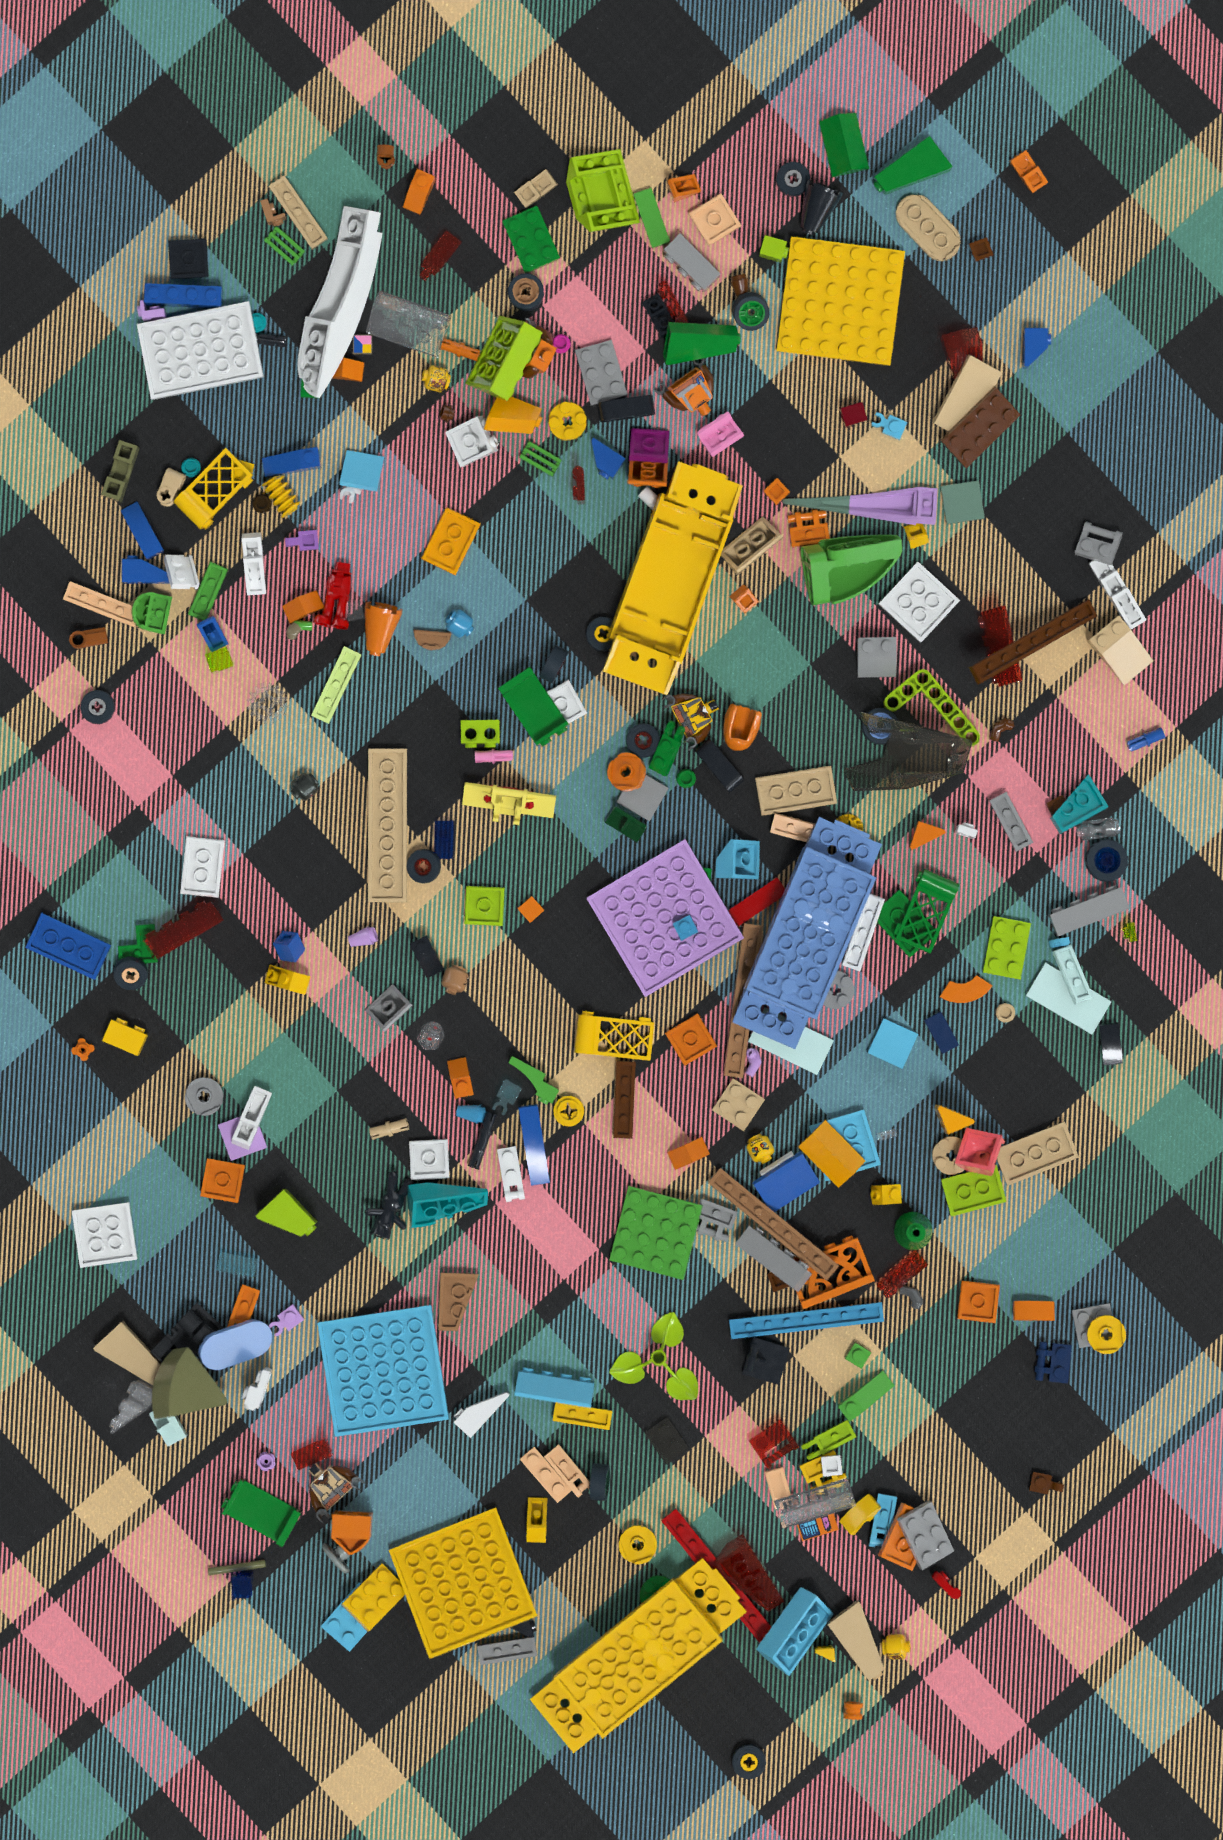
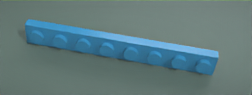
M882 1302L729 1319L731 1339L884 1322Z

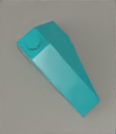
M436 1183L408 1185L407 1200L411 1228L431 1226L436 1224V1220L446 1217L450 1219L453 1218L452 1214L461 1211L466 1213L486 1206L488 1189Z

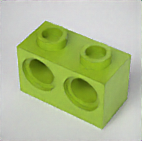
M461 720V744H465V748H477V744H484L485 748H495L496 744H500V720ZM474 729L476 737L471 740L467 739L465 736L467 730ZM487 729H493L496 732L493 739L485 737Z

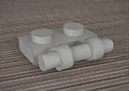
M701 1199L700 1205H703L700 1219L702 1221L701 1224H698L697 1234L702 1236L705 1234L713 1237V1240L727 1242L729 1235L722 1233L724 1227L732 1229L738 1212ZM707 1222L718 1225L717 1230L706 1227Z

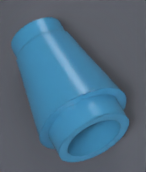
M458 1105L456 1116L476 1124L479 1122L483 1123L486 1109L481 1107V1105Z

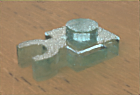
M505 1079L496 1095L501 1100L494 1104L493 1110L498 1105H501L504 1108L502 1115H505L507 1104L513 1105L522 1088Z

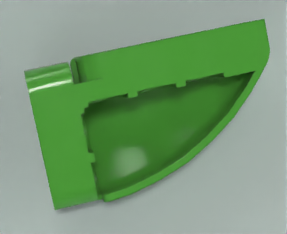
M860 535L823 539L819 541V544L802 546V567L811 605L830 602L831 604H838L867 591L888 573L902 553L901 538L897 535Z

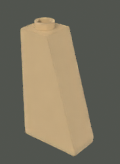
M124 1321L93 1348L99 1354L151 1385L154 1384L157 1371L162 1363Z
M857 1600L828 1621L827 1624L869 1681L871 1679L876 1680L883 1675L884 1667L862 1606Z

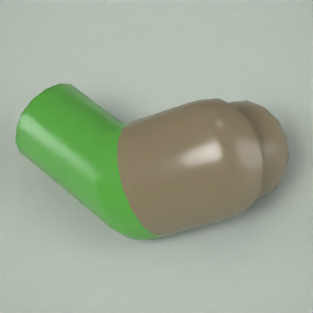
M294 621L286 630L287 638L294 640L302 630L312 631V621Z

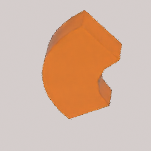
M977 975L971 981L963 984L949 981L939 997L949 1002L967 1003L985 995L992 985Z

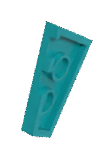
M1088 774L1050 819L1059 834H1062L1107 809L1109 806Z

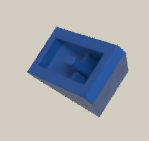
M214 616L196 624L211 653L228 645Z

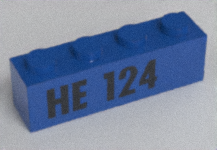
M145 283L144 303L146 306L213 309L223 307V288L221 286Z

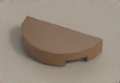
M414 630V637L417 643L424 649L431 651L445 647L450 641L452 634L449 632Z

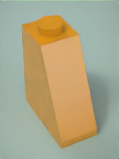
M510 397L508 401L496 398L487 417L484 430L532 434L535 427L539 428L543 417L540 416L542 408L514 397Z

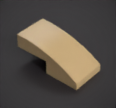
M545 169L514 193L524 207L527 208L558 184L549 171Z

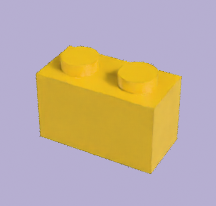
M117 1018L116 1021L111 1020L102 1041L139 1056L148 1037V1034L144 1033L145 1029L136 1025L134 1028L127 1026L128 1022Z

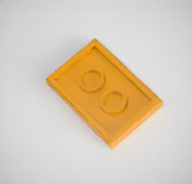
M446 507L421 559L456 576L481 524Z

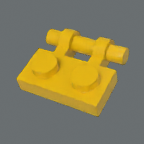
M835 1450L799 1465L807 1484L812 1481L816 1483V1486L810 1488L811 1492L818 1490L815 1493H819L825 1487L827 1489L835 1485L837 1487L841 1485V1482L848 1480L845 1473L838 1476L834 1475L823 1483L820 1480L823 1477L821 1457L836 1455Z

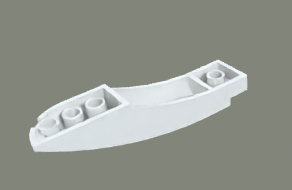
M347 206L343 208L332 263L319 297L309 317H305L298 354L299 378H302L304 382V389L314 397H321L334 376L349 347L364 310L382 239V233L377 232L381 214L379 212Z

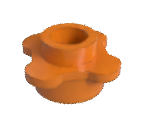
M80 1038L76 1047H73L71 1051L73 1055H78L82 1061H86L95 1048L92 1044L89 1045L84 1038Z

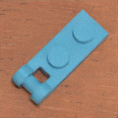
M878 1493L877 1503L882 1508L873 1518L869 1547H882L894 1519L897 1496ZM877 1533L884 1534V1539L877 1538Z

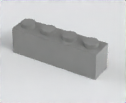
M1114 885L1105 889L1106 893L1099 895L1096 892L1087 896L1088 900L1084 902L1078 899L1069 903L1070 907L1066 909L1060 906L1051 910L1053 914L1048 916L1056 937L1130 909L1122 887L1117 888Z
M748 1226L735 1244L791 1288L799 1292L812 1275L807 1270L809 1266L801 1260L796 1262L793 1259L795 1255L787 1249L784 1251L779 1249L780 1244L773 1238H770V1240L764 1237L766 1233L757 1226L755 1229Z

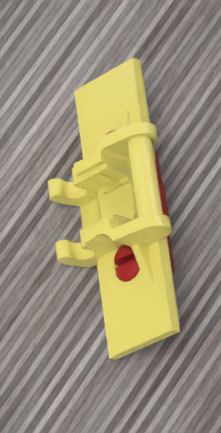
M465 782L462 805L494 809V822L499 821L500 814L515 816L513 824L519 825L521 814L553 818L556 796L528 791V789L521 790L512 787H501L495 784L489 786Z

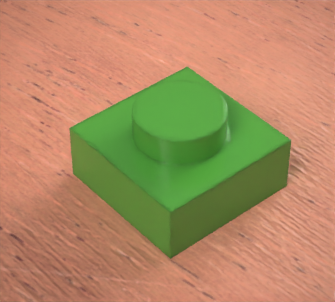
M854 1343L845 1359L862 1369L871 1352Z

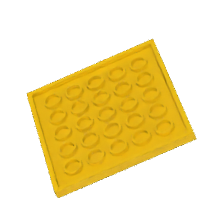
M791 237L776 352L890 366L905 251Z
M497 1508L389 1550L429 1659L538 1616Z

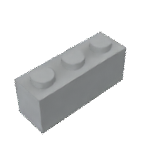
M681 234L664 249V258L670 264L675 263L679 267L677 271L684 278L688 276L692 280L691 285L697 291L702 290L705 292L721 275Z

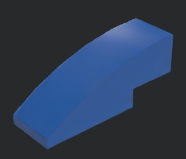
M138 502L121 510L147 560L164 552Z

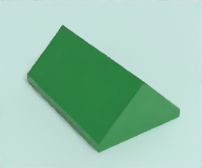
M856 113L837 114L819 121L832 178L869 169Z

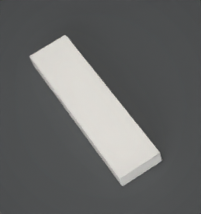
M869 894L842 963L843 966L861 971L885 901L884 898Z

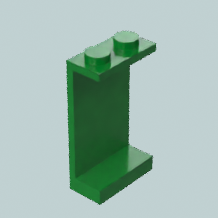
M530 667L498 688L536 746L541 744L544 747L552 741L550 739L555 734L560 736L568 730L566 728L569 725L562 716Z
M242 1478L239 1482L235 1481L230 1490L233 1492L231 1498H226L221 1506L224 1509L222 1514L224 1516L227 1514L276 1541L277 1545L283 1547L302 1511Z

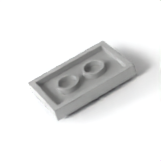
M612 340L575 350L591 406L597 405L599 402L628 396Z
M926 1501L897 1519L919 1569L924 1570L954 1552L932 1501Z

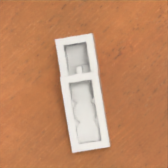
M261 532L242 534V548L247 595L266 594Z

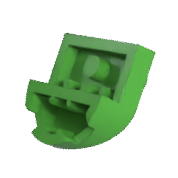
M155 592L139 595L135 599L131 611L135 625L142 630L164 635L172 597Z

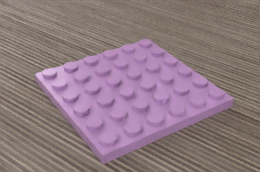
M686 839L587 897L589 904L645 997L744 939ZM690 915L698 933L681 941L673 923Z

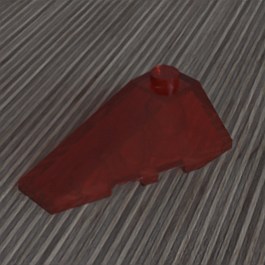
M977 327L958 330L941 336L940 339L953 381H955L968 354L982 361L983 344Z
M744 1534L728 1542L714 1561L723 1577L750 1596L752 1600L766 1611H770L783 1603V1598Z

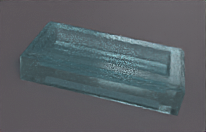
M220 1252L216 1271L255 1278L258 1258Z

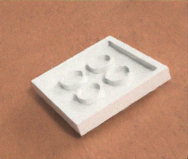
M917 562L884 597L879 605L921 643L960 600Z
M130 1202L72 1210L80 1268L138 1259Z

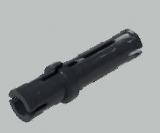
M486 1111L482 1127H479L478 1130L480 1133L468 1164L469 1167L477 1170L480 1169L479 1167L489 1138L493 1136L494 1132L492 1130L498 1115Z

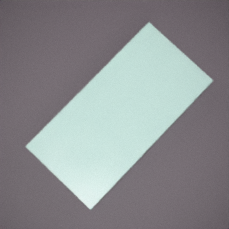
M1044 963L1026 994L1030 999L1091 1035L1111 1004L1110 1000L1090 989L1093 998L1074 1005L1061 972L1047 963Z
M764 1007L762 1013H768L769 1009ZM778 1014V1019L780 1021H784L786 1019V1017ZM807 1027L804 1028L796 1049L756 1032H752L748 1042L816 1075L834 1041Z

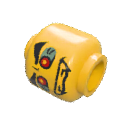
M761 1134L750 1138L746 1147L751 1159L762 1164L772 1159L771 1155L775 1151L769 1138Z

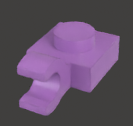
M317 530L298 531V537L285 538L286 547L299 546L300 551L319 550Z

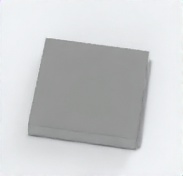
M646 775L639 789L628 792L623 791L617 803L650 822L669 788Z

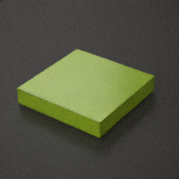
M466 886L464 924L503 926L505 888Z

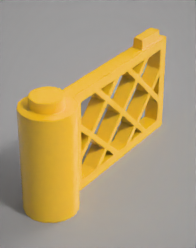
M225 448L175 498L173 503L200 530L202 528L206 530L214 522L212 520L214 515L243 486L246 489L251 484L253 474ZM225 454L231 458V467H221V459ZM211 469H218V481H208V472ZM221 469H231V481H221ZM234 469H242L247 476L242 481H235ZM197 483H205V495H198L193 490ZM208 483H218V495H208ZM221 483H232V491L229 494L221 495ZM208 497H218V506L214 510L208 505Z
M582 1011V1015L578 1014L574 1053L651 1060L654 1022H651V1018L639 1017V1021L593 1016L594 1012ZM601 1021H608L613 1029L604 1034L600 1029ZM612 1022H618L619 1024L615 1026ZM623 1023H627L632 1029L625 1036L617 1029ZM642 1025L650 1026L649 1034L644 1038L636 1031ZM616 1030L622 1039L613 1045L607 1036ZM635 1032L641 1041L632 1047L626 1038ZM605 1038L611 1048L606 1052L598 1051V1043ZM624 1040L630 1050L625 1054H620L615 1047ZM642 1042L647 1047V1056H639L634 1050Z

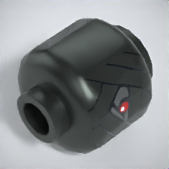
M301 773L291 781L292 790L290 792L297 800L300 798L303 801H307L318 792L319 783L311 773Z

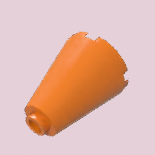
M371 602L365 603L366 650L369 651V654L380 656L381 653H385L401 618L403 609L397 610V606L379 602L376 603V606L371 605Z

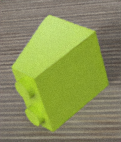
M287 1189L279 1193L256 1215L259 1220L301 1237L304 1234L309 1236L317 1228L315 1226L317 1223L315 1218Z

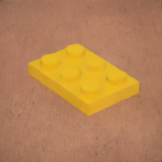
M381 1563L341 1605L369 1632L405 1593L401 1582Z

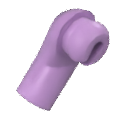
M749 1048L746 1051V1056L750 1065L745 1073L754 1077L761 1065V1058L756 1049Z

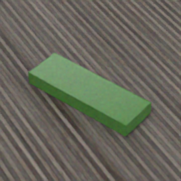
M652 188L634 193L633 196L652 249L670 243Z
M213 562L209 563L188 615L202 621L208 618L228 572L227 568Z

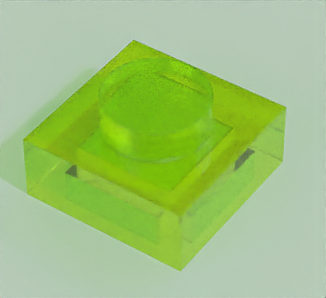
M1125 923V927L1122 928L1124 939H1127L1128 942L1137 941L1135 923Z

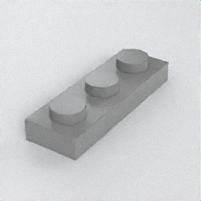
M1007 792L989 801L1016 852L1033 843Z
M535 1637L477 1645L480 1665L537 1656Z

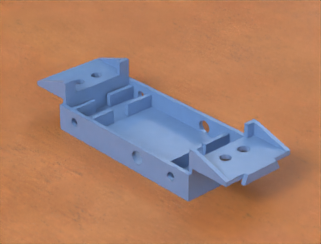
M818 817L805 847L802 848L743 987L744 990L732 1023L796 1049L808 1018L816 1020L877 878L870 875V872L882 844L869 839L870 834L838 820L832 823ZM830 845L836 847V853L833 855L829 854L827 850ZM847 853L853 854L854 859L852 862L845 860ZM763 1004L769 1007V1011L766 1014L760 1011V1007ZM780 1012H784L787 1016L784 1021L778 1019Z

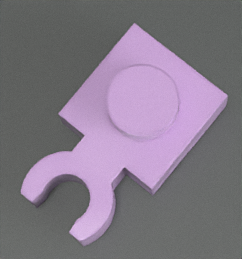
M292 1304L277 1315L280 1319L279 1322L274 1321L268 1327L278 1326L279 1331L274 1335L279 1336L284 1327L290 1331L302 1322L304 1318L294 1304Z

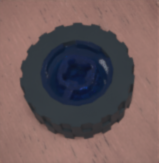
M1100 840L1094 843L1086 853V869L1097 880L1102 882L1114 881L1120 878L1128 867L1127 851L1115 840Z

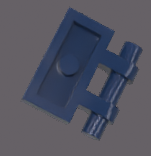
M1039 1342V1349L1036 1351L1038 1360L1034 1370L1036 1372L1035 1380L1043 1381L1044 1373L1049 1374V1382L1068 1384L1072 1345L1052 1343V1350H1046L1047 1342ZM1046 1356H1051L1050 1368L1044 1367Z

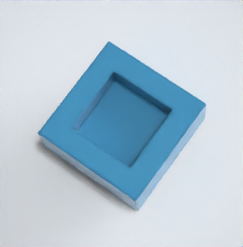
M690 915L673 923L681 941L698 933Z

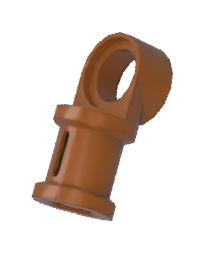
M377 145V160L383 169H390L395 163L394 146ZM385 157L389 158L387 163L383 161Z

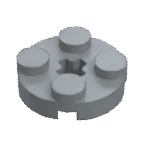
M837 971L831 987L837 984L841 991L835 996L832 995L833 992L829 989L823 1003L824 1006L831 1009H840L846 1006L854 996L852 979L844 972Z
M202 1077L195 1079L186 1089V1105L197 1115H211L218 1111L223 1104V1090L219 1083L212 1078ZM202 1091L210 1095L207 1098V1102L199 1099Z

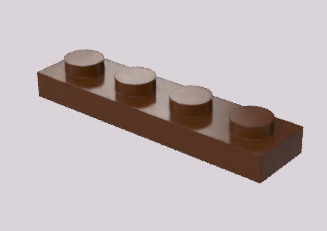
M617 1061L613 1138L633 1139L636 1062Z

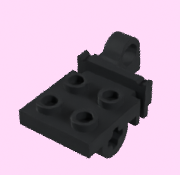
M196 1303L171 1329L170 1332L174 1335L171 1336L168 1333L151 1353L160 1362H163L173 1349L188 1347L193 1354L199 1357L198 1350L200 1344L202 1345L204 1341L203 1339L210 1333L224 1329V1327Z

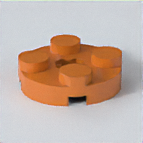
M627 752L617 755L618 757L608 765L607 776L609 781L620 791L628 792L639 789L646 776L644 761L633 753ZM629 767L631 773L625 777L624 774L622 775V772L626 771V768Z

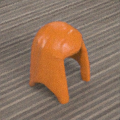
M731 704L725 714L723 728L726 745L734 751L747 749L759 731L762 713L754 709L750 710V708L742 707L741 705Z

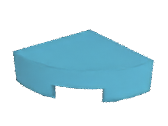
M1069 937L1048 941L1049 948L1063 947L1070 944Z

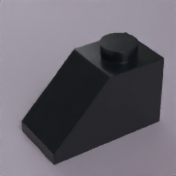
M427 935L410 943L427 978L444 971Z

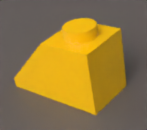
M528 1497L526 1542L546 1543L547 1498Z

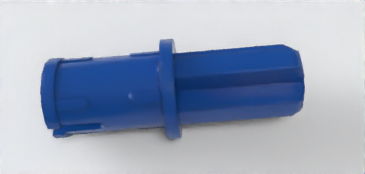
M1160 727L1149 733L1144 732L1141 736L1127 741V746L1130 752L1144 746L1149 747L1150 744L1166 737L1163 729Z

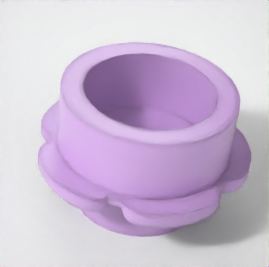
M263 1452L257 1458V1465L263 1471L273 1469L276 1464L274 1462L275 1456L272 1453Z

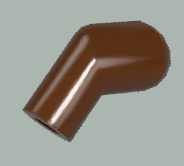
M1003 718L993 725L989 740L999 742L1001 732L1012 730L1014 722L1009 718Z

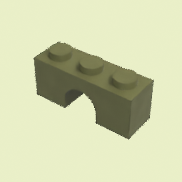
M119 440L113 457L112 470L106 478L101 493L103 497L122 503L140 449L138 446Z

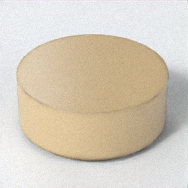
M1003 1003L997 1007L996 1017L1001 1022H1010L1015 1017V1009L1012 1005Z

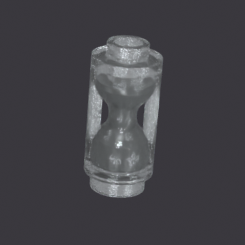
M1111 817L1083 821L1079 826H1076L1077 837H1081L1082 841L1114 837L1116 834H1120L1119 820Z

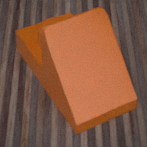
M466 1057L447 1061L455 1099L474 1095Z

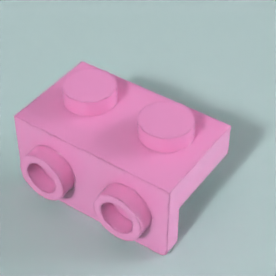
M729 412L719 415L713 422L704 425L697 432L701 443L712 457L744 436Z

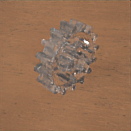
M270 682L268 687L264 683H261L260 689L255 686L256 692H249L252 699H247V702L251 703L247 709L253 710L250 715L252 717L257 715V722L263 719V724H266L267 720L274 724L275 718L280 721L279 715H286L283 708H288V705L284 704L288 697L282 696L285 691L279 692L278 685L272 688V683ZM268 691L275 692L279 697H271ZM261 693L262 697L255 703L256 697ZM267 698L269 701H273V703L270 704V708L262 706V704L265 703V699ZM276 705H280L279 710L274 714V708ZM263 709L266 711L267 716L259 714L257 710Z

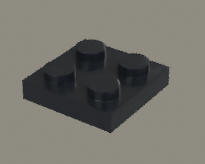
M206 238L168 240L171 280L209 277Z

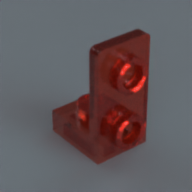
M326 1437L293 1451L291 1456L297 1469L301 1470L318 1461L332 1457L333 1453Z

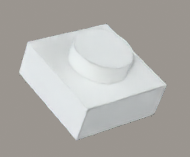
M840 1455L821 1457L823 1477L842 1475Z

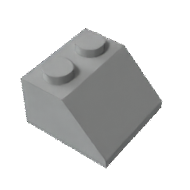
M896 637L857 638L858 678L896 677Z

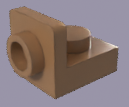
M268 199L260 201L268 225L276 227L282 225L284 220H287L285 213L273 216V214H276L273 202L269 203Z

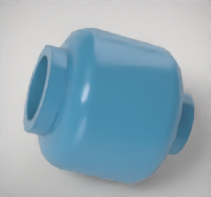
M461 609L452 610L445 619L446 629L457 638H461L464 635L469 636L474 629L472 626L473 618Z

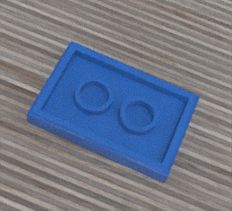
M800 1151L752 1183L767 1207L775 1212L819 1184L820 1181Z

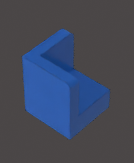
M282 931L273 942L276 952L282 961L296 963L305 951V947L296 932Z

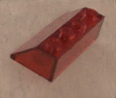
M1006 605L980 613L981 617H978L980 628H984L985 635L982 636L984 647L988 646V657L1014 642ZM1019 662L991 677L993 684H997V688L1020 683L1023 678Z
M205 901L195 906L196 910L191 913L188 910L178 916L179 920L174 923L172 920L162 925L163 929L156 933L153 930L145 935L147 939L143 940L154 961L224 921L211 901L207 904Z

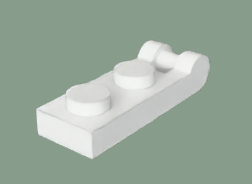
M516 1146L497 1149L506 1202H512V1199L518 1198L519 1200L525 1199ZM517 1185L518 1191L510 1192L509 1186Z

